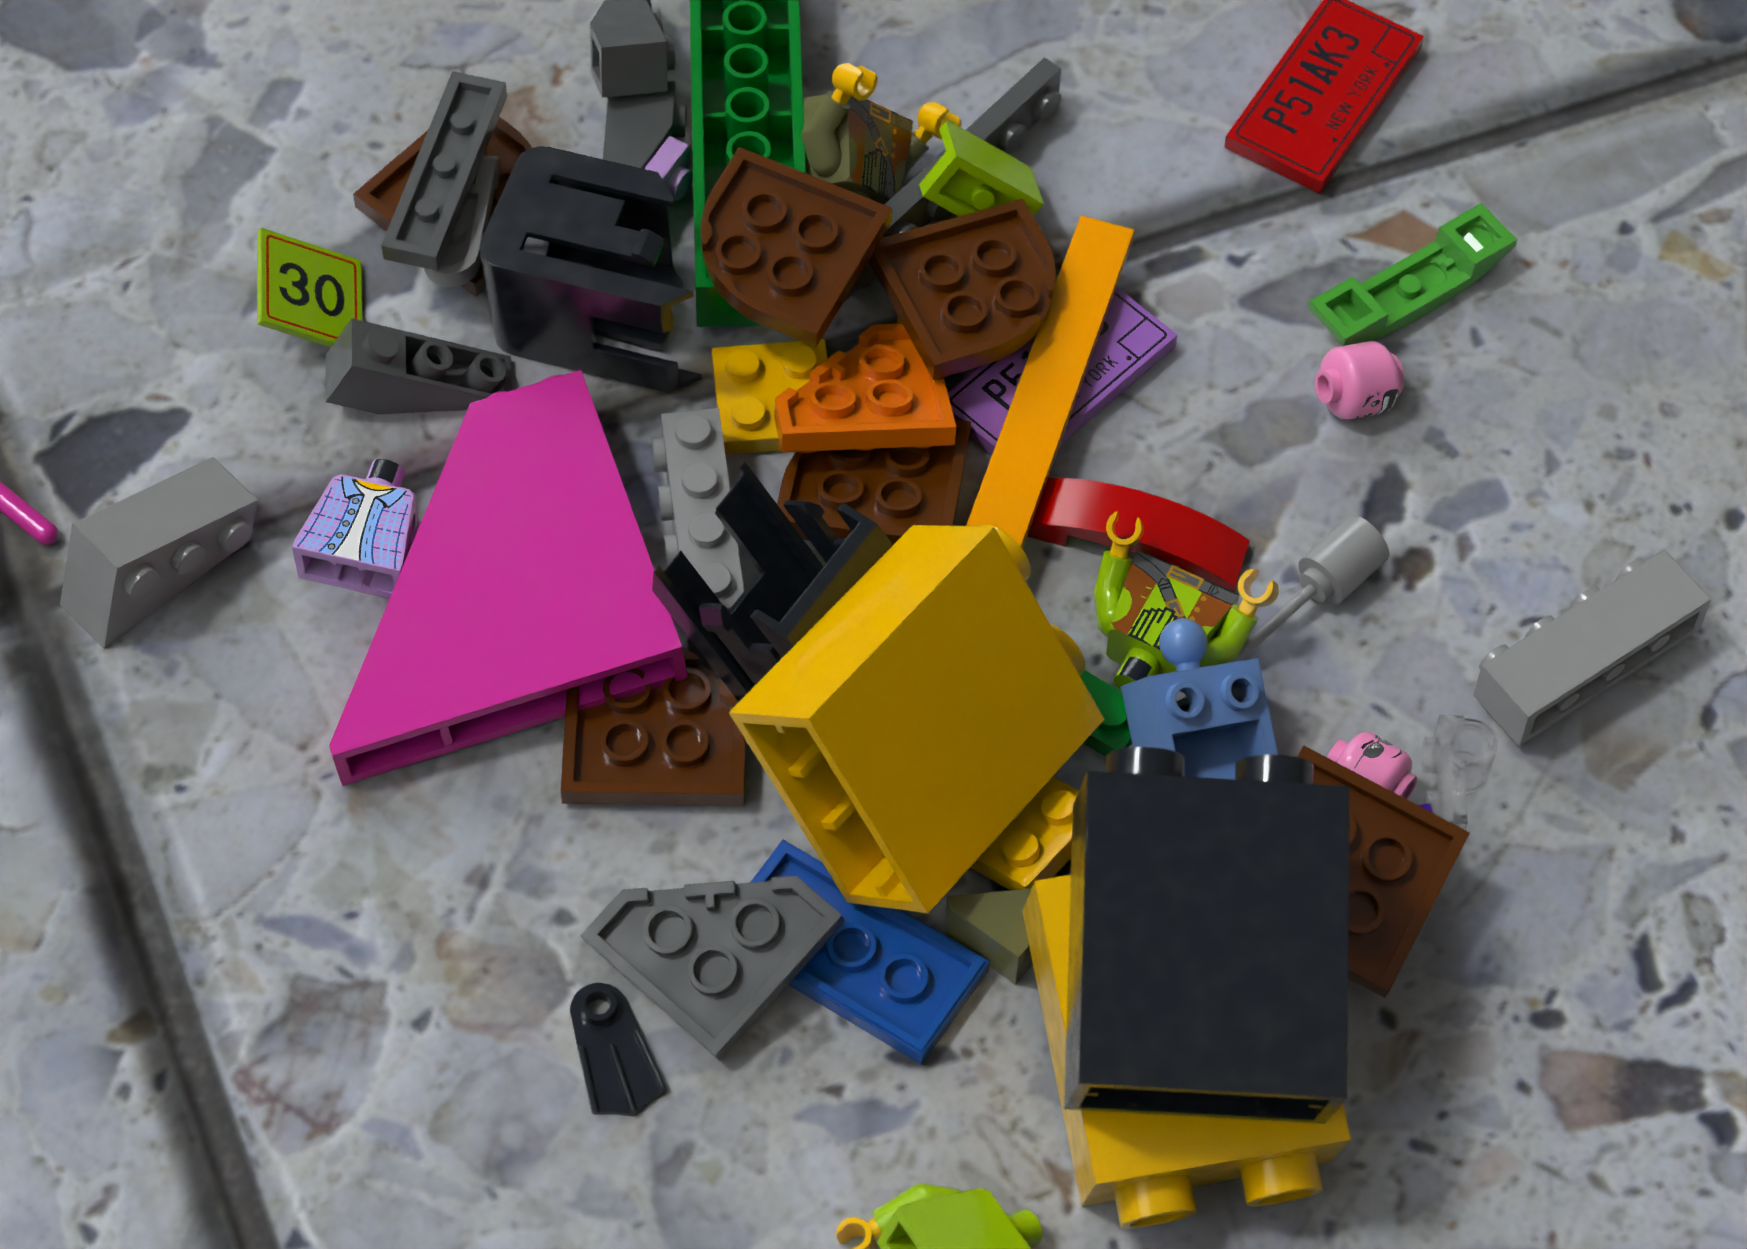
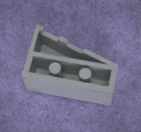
M211 457L72 523L60 606L103 649L107 648L250 541L258 499L214 457Z

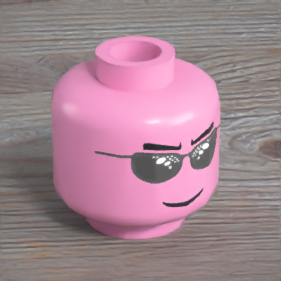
M1369 731L1356 735L1349 743L1339 739L1327 755V758L1407 800L1410 798L1417 783L1418 777L1411 773L1413 763L1410 756L1405 751Z

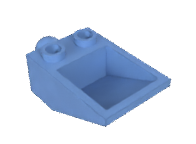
M1176 619L1167 624L1162 630L1159 647L1164 658L1171 664L1176 665L1177 672L1148 676L1121 686L1133 747L1169 749L1184 756V776L1235 779V764L1238 760L1256 755H1278L1259 658L1201 667L1200 660L1204 656L1208 644L1204 629L1193 620ZM1179 691L1187 696L1186 698L1176 701V696Z

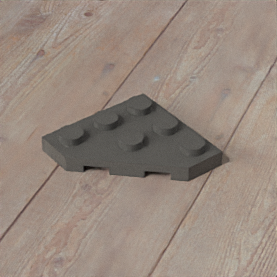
M785 876L772 877L771 881L736 884L735 881L685 884L684 888L651 891L648 888L623 889L580 936L590 947L720 1061L842 926L845 919L799 877Z

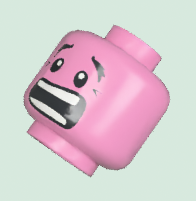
M1375 341L1332 348L1323 357L1320 370L1315 376V390L1318 398L1326 404L1332 414L1344 420L1386 413L1394 406L1397 397L1401 394L1404 387V373L1399 359L1385 346Z

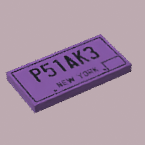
M1116 287L1060 445L1176 347L1178 335L1118 287ZM1037 333L1029 342L1011 355L976 368L948 392L954 419L971 421L970 438L991 456Z

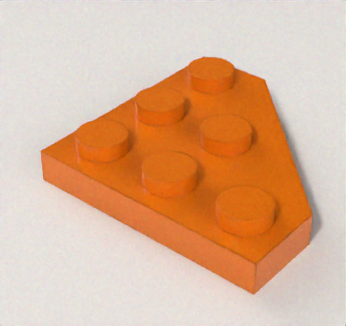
M902 323L873 324L859 335V344L847 353L838 350L811 371L809 382L797 391L789 387L775 398L774 419L781 452L813 453L816 451L853 449L869 451L877 448H929L932 446L955 445L956 423L944 377L932 379Z

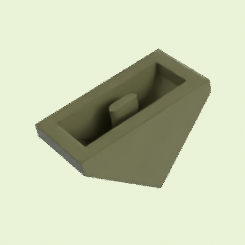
M1031 889L947 896L946 935L990 961L989 966L1016 985L1033 965L1022 913Z

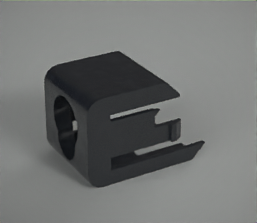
M545 146L530 148L519 156L484 232L479 248L494 336L497 345L502 351L514 356L576 371L582 370L584 373L666 393H672L702 379V374L678 369V362L596 343L595 334L640 344L644 349L648 350L663 349L670 331L674 329L672 306L694 297V291L683 289V282L673 267L667 206L673 207L675 200L658 172Z
M746 462L740 466L737 483L716 507L715 514L759 571L758 575L729 610L720 602L682 551L676 555L664 571L660 566L654 570L652 585L654 594L731 693L735 695L738 702L893 546L877 523L847 504H840L836 511L852 532L847 538H838L822 517L825 511L820 505L809 501H785L783 504L785 509L826 562L825 566H823Z

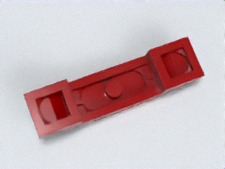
M1048 478L1027 537L1065 547L1070 535L1111 547L1113 541L1108 537L1106 524L1109 517L1118 511L1119 518L1115 525V533L1118 538L1127 539L1134 534L1138 517L1144 526L1141 540L1135 545L1130 546L1128 552L1136 553L1138 549L1167 563L1178 565L1180 569L1235 592L1250 543L1249 539L1237 531L1192 508L1140 490L1083 479Z

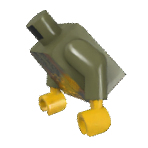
M844 63L837 66L833 71L832 83L836 88L834 93L827 92L823 95L804 98V128L801 137L805 148L806 174L885 204L901 190L902 182L909 170L929 150L930 147L927 142L932 136L942 140L939 129L945 121H950L961 127V119L937 102L925 103L918 112L917 122L919 128L914 132L912 130V120L867 99L873 94L877 86L878 77L874 72L863 66L856 67L850 63Z

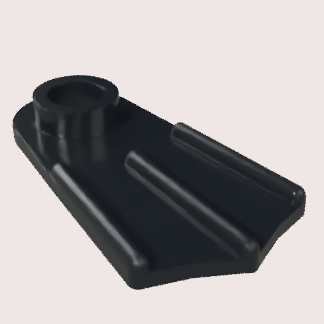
M592 983L581 988L571 1001L570 1014L591 1112L594 1115L616 1114L636 1117L652 1101L667 1092V1085L621 991L606 983ZM595 1000H603L610 1005L609 1009L603 1014H593L587 1010V1007Z

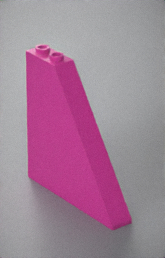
M582 370L565 375H553L541 382L512 391L496 392L485 399L469 404L329 744L342 786L565 717L566 691L576 686H579L578 710L606 703L603 694V683L606 677L634 668H638L645 673L643 679L631 672L615 676L609 685V692L615 700L642 693L645 690V685L650 683L651 689L663 686L665 679L675 677V682L688 678L683 647L671 614L652 591L654 568Z

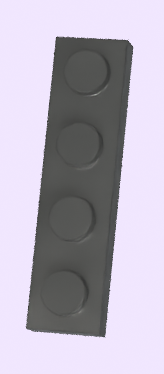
M452 71L382 242L381 248L384 260L435 271L439 270L507 99L506 82Z

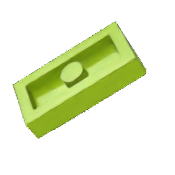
M945 121L939 131L946 152L920 182L919 185L923 197L958 216L1023 199L1034 217L1044 205L1031 167L952 122Z

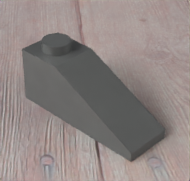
M667 81V92L608 97L603 150L604 160L644 169L669 136L673 138L686 136L687 108L686 104H676L675 81Z

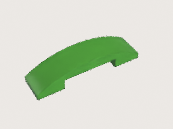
M1480 203L1441 225L1434 242L1362 283H1359L1354 276L1310 300L1308 309L1343 346L1368 342L1383 337L1424 317L1472 285L1516 246L1517 238Z

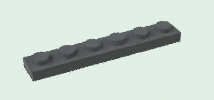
M1044 57L973 122L966 131L1007 154L1013 153L1022 143L1025 134L1039 120L1042 122L1047 121L1059 107L1061 102V94H1059L1061 68ZM945 149L884 204L892 208V222L882 238L927 226L933 219L938 221L949 212L947 209L923 197L919 185L946 152ZM867 262L845 301L860 287L865 289L876 280L877 276L869 262Z

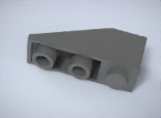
M604 0L590 22L591 75L601 97L667 92V70L675 69L676 57L672 37H665L663 34L660 13L652 12L651 0Z
M351 318L326 354V402L375 414L467 410L472 402L485 399L496 392L512 391L511 356Z

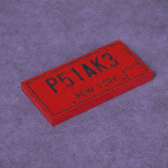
M1322 0L1227 133L1224 148L1321 194L1421 50L1424 36L1349 0Z

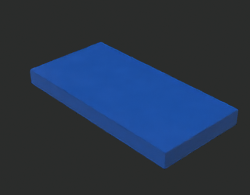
M782 839L751 882L771 881L772 877L797 876L835 908L845 919L842 926L788 985L922 1065L989 971L990 961L904 910L847 903L821 861Z

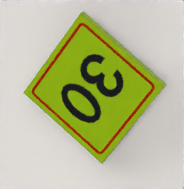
M261 227L257 231V325L331 348L351 318L362 320L361 260Z

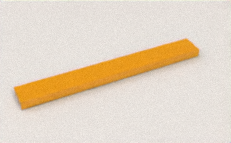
M1083 215L1080 216L1055 283L1051 309L1044 324L1037 332L966 526L991 525L1010 535L1023 549L1132 246L1134 229Z

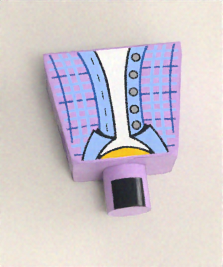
M376 459L372 462L366 479L343 474L332 478L292 545L298 578L390 599L418 531L419 524L415 493L409 489L401 488L405 471L400 465L387 459Z

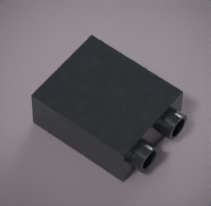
M1129 747L1114 750L1107 754L1106 772L1087 771L1073 804L1064 1109L1325 1124L1346 1101L1348 1097L1350 786L1313 784V764L1306 759L1288 755H1256L1240 759L1235 764V779L1184 776V756L1169 749L1156 747Z

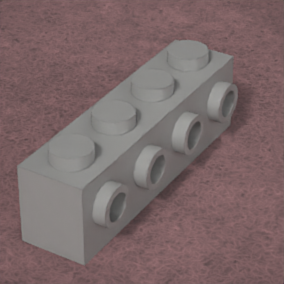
M719 408L661 414L662 437L651 438L655 473L666 472L667 486H658L661 521L672 520L674 534L664 536L666 564L668 566L676 555L682 551L720 602L729 610L744 592L738 543L715 514L716 507L730 491ZM687 636L688 649L696 648Z
M1665 549L1646 561L1642 558L1635 559L1626 565L1617 575L1615 581L1601 590L1596 586L1589 588L1573 602L1571 608L1555 619L1551 615L1540 619L1529 629L1525 638L1510 648L1503 644L1489 652L1479 665L1480 673L1473 696L1518 746H1521L1699 631L1711 598Z

